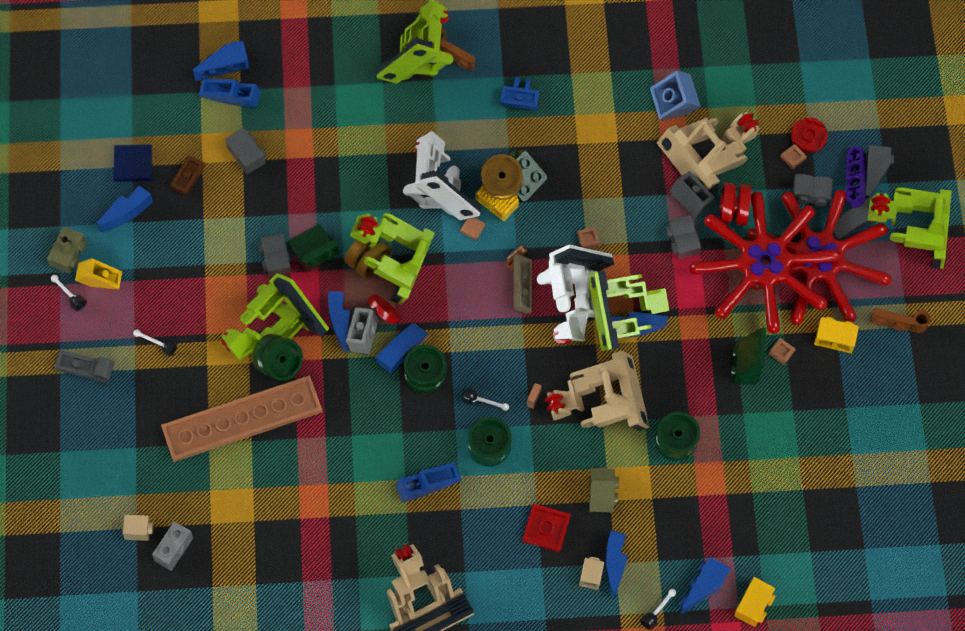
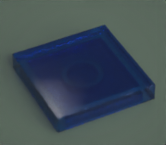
M152 144L114 145V182L152 181Z

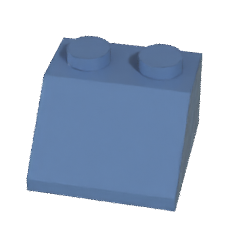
M677 70L650 87L659 120L685 116L700 107L691 74Z

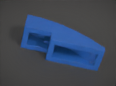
M203 79L199 95L226 104L257 107L262 91L256 84H242L237 80Z
M138 186L127 199L121 195L97 221L99 231L104 232L114 229L135 218L153 202L151 194L141 186Z
M328 291V306L332 329L343 352L348 353L346 339L350 328V310H344V292Z
M632 311L629 312L628 318L611 316L612 322L636 318L638 327L651 325L652 327L640 330L639 335L629 337L658 331L666 327L668 316Z
M415 323L411 324L377 355L376 363L392 374L402 362L404 363L408 352L414 347L421 345L429 334Z
M455 462L419 471L417 475L401 478L395 486L403 503L447 488L460 482L462 479Z
M611 530L606 548L605 569L610 595L615 598L628 555L621 554L626 535Z

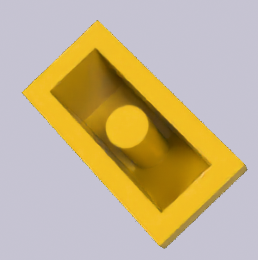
M91 258L78 263L75 281L89 287L117 290L120 288L122 271Z

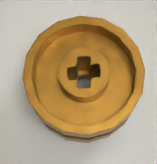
M498 154L485 162L482 167L481 178L487 194L500 200L510 199L517 195L522 188L523 173L522 167L515 158L506 154ZM503 174L505 178L500 179L499 176Z
M380 237L373 248L368 247L370 242L364 244L356 240L344 257V261L351 268H357V273L363 279H369L375 275L373 273L375 269L363 262L365 257H371L377 261L383 255L391 257L393 249L386 242H380Z

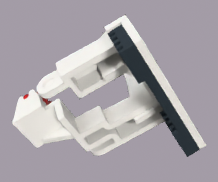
M433 131L417 139L415 153L417 154L416 181L406 185L403 193L418 202L422 209L442 208L446 213L455 216L459 220L480 216L481 206L471 197L468 198L460 192L459 168L451 166L445 175L437 170V167H440V163L450 161V157L444 153L445 142Z
M567 245L549 254V268L537 276L539 284L552 285L553 298L556 300L557 309L560 312L569 311L571 307L570 297L574 296L573 284H575V310L566 313L567 321L559 324L553 332L554 340L560 344H569L572 341H585L584 335L587 319L595 317L593 303L590 301L591 292L587 274L615 265L612 254Z

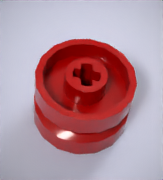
M724 183L719 204V219L723 223L730 224L733 213H735V224L739 226L747 225L751 202V185L741 184L736 195L735 184Z

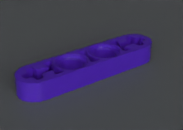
M854 146L847 152L846 200L851 207L858 208L864 204L866 199V155L861 147ZM860 167L857 172H852L854 168ZM860 181L857 186L852 187L853 183Z

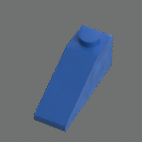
M234 41L224 45L193 69L195 81L249 69L243 41Z

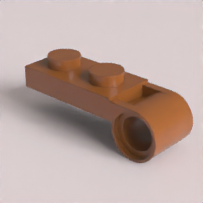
M442 28L440 50L451 54L453 61L459 67L472 72L476 67V57L446 41V31Z
M874 308L870 322H874L878 326H889L897 331H911L915 333H923L931 321L930 314L924 310H919L913 317L879 308ZM917 319L922 320L924 324H919Z

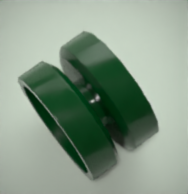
M267 334L256 343L252 360L254 367L260 373L279 381H287L299 372L303 362V353L297 342L278 334Z
M419 345L410 350L404 359V378L407 385L412 390L423 394H429L441 388L446 380V359L444 354L432 345Z
M678 411L667 414L658 425L655 437L656 448L661 455L669 460L680 461L692 456L697 448L700 437L699 424L688 413Z
M485 417L474 423L469 431L468 450L471 457L483 466H496L505 461L511 451L512 434L509 426L504 421L495 417Z

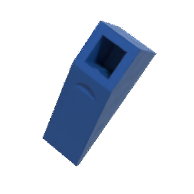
M711 557L708 558L707 562L702 561L698 572H700L697 579L693 578L688 587L691 589V592L688 596L684 595L679 604L682 606L680 613L684 614L719 591L730 571V567Z

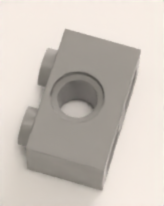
M355 307L346 339L351 352L370 354L379 321L374 309Z
M174 521L153 552L154 561L172 571L193 539L191 531Z

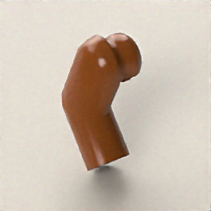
M523 244L508 255L506 267L509 270H514V256L518 254L523 256L528 251Z

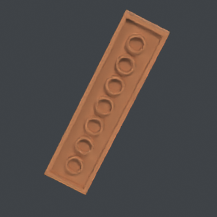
M309 375L162 424L161 427L172 460L176 462L322 413L323 411Z

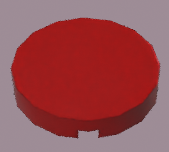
M808 117L798 120L794 124L790 137L793 145L796 144L802 152L815 153L825 146L828 132L821 121Z
M372 294L368 298L370 307L373 309L376 307L378 315L390 324H397L401 320V316L396 309L384 298L377 294Z

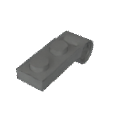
M60 350L54 368L57 371L109 382L115 362L104 357L94 359Z

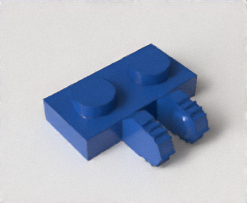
M515 76L514 87L503 86L500 105L537 110L539 91L530 90V78L525 80V89L518 88L520 79Z

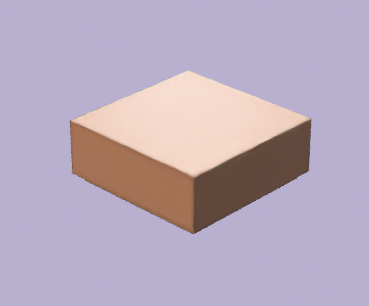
M796 144L792 145L780 156L792 170L807 159V156Z
M474 217L468 218L462 226L460 233L477 241L486 227V223Z
M595 227L577 231L582 248L589 249L600 246V240Z
M780 338L768 354L785 365L796 349Z
M536 383L533 385L527 399V407L534 409L541 393L542 385Z

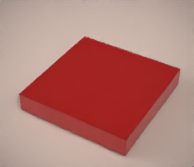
M533 504L522 542L561 552L571 514Z

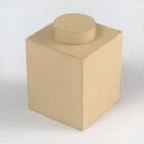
M124 515V539L149 541V534H153V522L150 521L149 516Z
M596 557L585 558L579 586L599 590L604 562Z

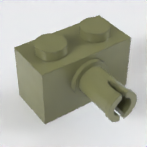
M63 226L47 257L49 266L71 274L73 268L75 269L79 263L81 252L83 253L87 247L84 234Z
M606 467L591 468L589 512H613L614 504L618 503V493L615 492V489L619 488V477H615V469H607Z

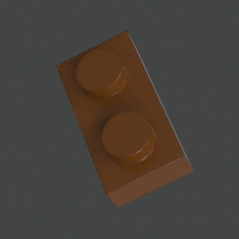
M188 155L171 182L170 188L187 196L205 168V163Z

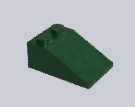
M760 328L739 339L736 347L732 348V358H735V365L732 364L731 376H734V383L757 385L765 360L766 328Z

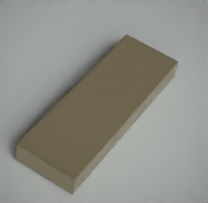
M518 254L514 256V309L528 314L532 312V260Z

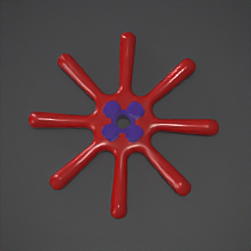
M838 190L834 194L824 229L816 233L811 231L806 223L800 230L801 240L798 242L789 241L786 248L792 254L829 249L840 251L841 259L838 262L794 264L790 267V274H802L805 278L804 284L813 289L817 281L826 282L844 320L854 322L857 319V315L837 282V273L847 271L883 286H888L892 278L886 272L847 261L844 253L850 248L887 234L888 229L884 223H878L842 241L835 239L833 231L846 202V192ZM785 192L781 199L794 220L801 209L794 194ZM750 228L747 231V238L751 241L757 237L756 228ZM767 233V235L772 239L779 238L777 236ZM755 284L751 286V289L758 291L762 287ZM800 295L790 315V322L794 325L802 323L808 301Z
M755 191L751 194V205L757 233L756 239L753 241L744 240L715 215L709 214L704 218L705 225L737 246L741 251V256L733 260L695 261L690 264L689 270L695 275L735 269L742 271L744 274L743 281L716 308L715 315L719 319H725L752 285H760L764 290L767 330L771 334H776L780 331V322L774 286L779 282H783L816 309L824 310L827 307V300L790 274V267L794 264L838 262L841 259V253L837 249L799 254L790 253L786 248L788 242L814 216V208L809 205L803 207L785 232L779 238L772 239L766 232L764 196L761 192ZM768 260L770 264L764 265L760 261Z

